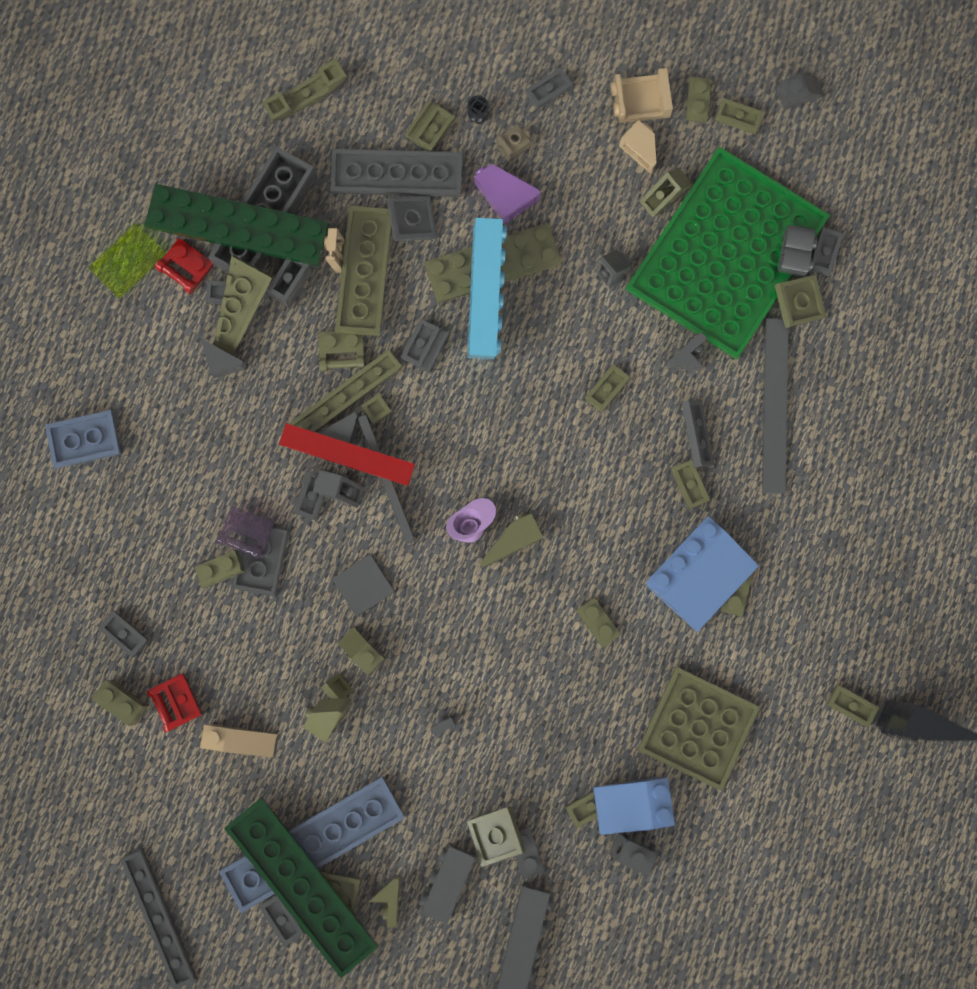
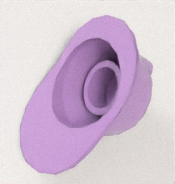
M480 498L467 504L449 518L446 525L448 535L453 539L467 543L480 539L484 529L493 522L496 516L494 503L489 499Z

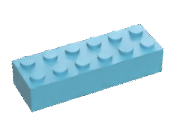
M475 218L467 358L494 359L497 354L501 353V339H497L498 332L502 330V317L498 316L499 310L503 308V294L499 293L500 288L504 285L505 272L501 271L506 254V249L502 248V243L506 240L507 226H503V219Z

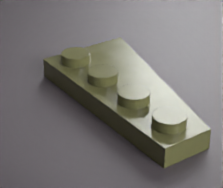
M235 255L231 256L226 289L213 345L232 355L235 354L273 279V276Z

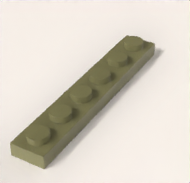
M388 349L289 424L317 433L400 371L402 366Z

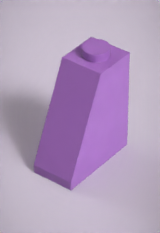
M493 164L480 168L474 176L475 185L500 219H503L504 224L540 200L541 193L537 188Z

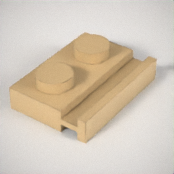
M328 228V236L324 238V247L329 252V257L326 256V261L336 273H342L345 239L337 228Z

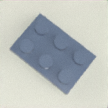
M112 410L45 425L52 464L55 469L122 454L114 412Z

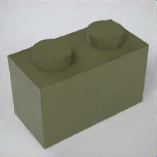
M105 680L92 698L93 701L127 726L136 725L149 707V705L114 680Z

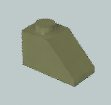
M680 168L671 170L639 202L653 218L678 200L693 184Z
M355 627L338 642L347 655L367 675H370L386 659Z
M349 698L320 700L316 707L311 705L304 716L307 720L303 728L326 743L336 730L352 700Z

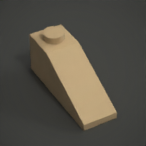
M209 723L204 725L200 748L273 757L277 734Z

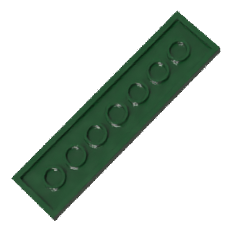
M155 184L144 226L152 230L319 267L329 222Z
M263 797L258 799L224 828L341 979L379 947Z

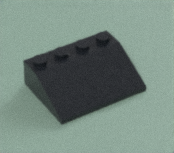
M886 701L876 723V726L882 728V734L900 740H910L915 743L918 740L977 741V733L915 703Z

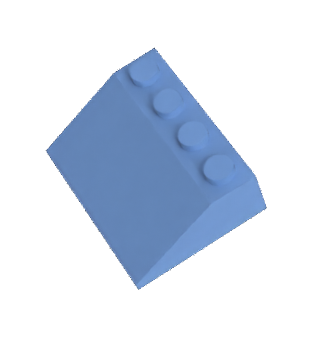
M707 516L646 581V586L698 632L759 566L723 528Z

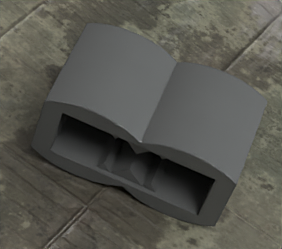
M788 225L783 235L778 272L804 277L808 271L812 270L814 258H811V251L815 250L818 240L815 237V230Z

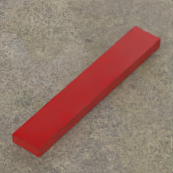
M288 423L285 424L279 442L280 446L405 486H409L415 468L414 463Z

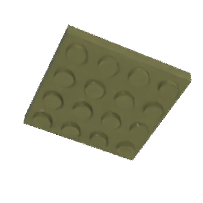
M675 667L637 750L722 791L760 707L683 669Z

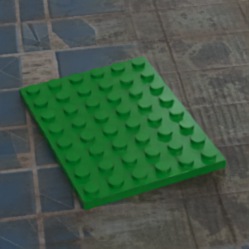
M718 147L625 290L694 334L698 335L701 332L707 338V342L737 360L777 299L775 285L787 282L792 275L778 272L785 229L788 225L815 230L816 237L830 215L731 153Z

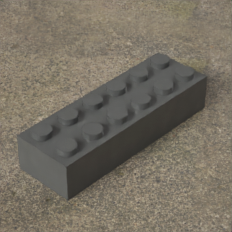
M276 146L241 203L295 214L317 178L315 168ZM219 244L215 245L208 256L215 267L228 274L232 255L260 270L269 258L268 255Z

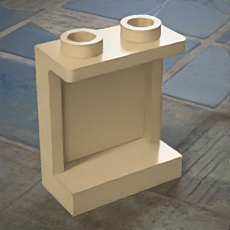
M667 68L658 69L657 75L621 79L620 74H615L614 82H611V95L616 97V103H613L614 116H618L619 123L669 118L671 116L673 106Z

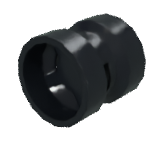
M481 95L471 97L467 103L468 118L472 123L482 124L489 117V103Z

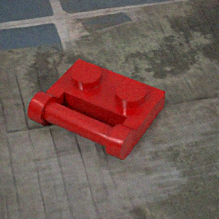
M180 238L177 239L165 256L155 265L157 271L160 273L164 272L183 286L184 291L189 294L194 292L214 267L209 259ZM171 261H174L193 275V279L189 281L170 267Z
M184 673L146 691L148 697L152 698L164 724L162 728L165 733L203 715ZM163 691H165L177 717L175 721H172L160 695Z

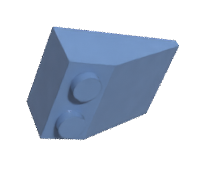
M658 776L593 787L601 835L651 830L675 825L668 778Z

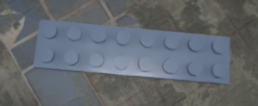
M382 776L289 831L315 865L320 868L404 819L405 815ZM246 856L219 871L241 913L274 894Z

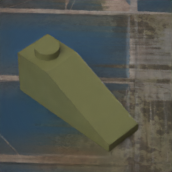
M524 512L513 518L514 522L508 526L481 561L480 565L482 568L543 539L532 513L526 515Z

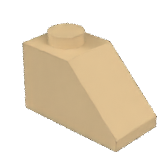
M638 120L622 136L619 147L652 174L656 166L655 134L648 124Z

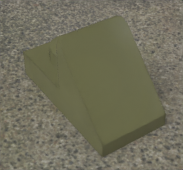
M395 875L370 899V902L388 903L383 908V920H387V927L396 928L398 924L400 875Z

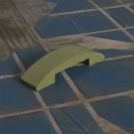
M335 58L318 68V74L286 93L278 92L264 100L262 104L272 121L289 117L321 100L336 89L347 78L337 59Z

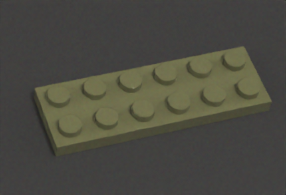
M349 206L335 327L336 333L380 336L392 230L387 208Z
M548 223L507 235L506 240L502 243V248L506 249L505 262L501 266V271L505 272L504 283L562 265ZM472 247L424 262L437 304L470 294Z

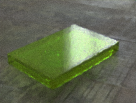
M134 223L87 268L120 299L166 253Z

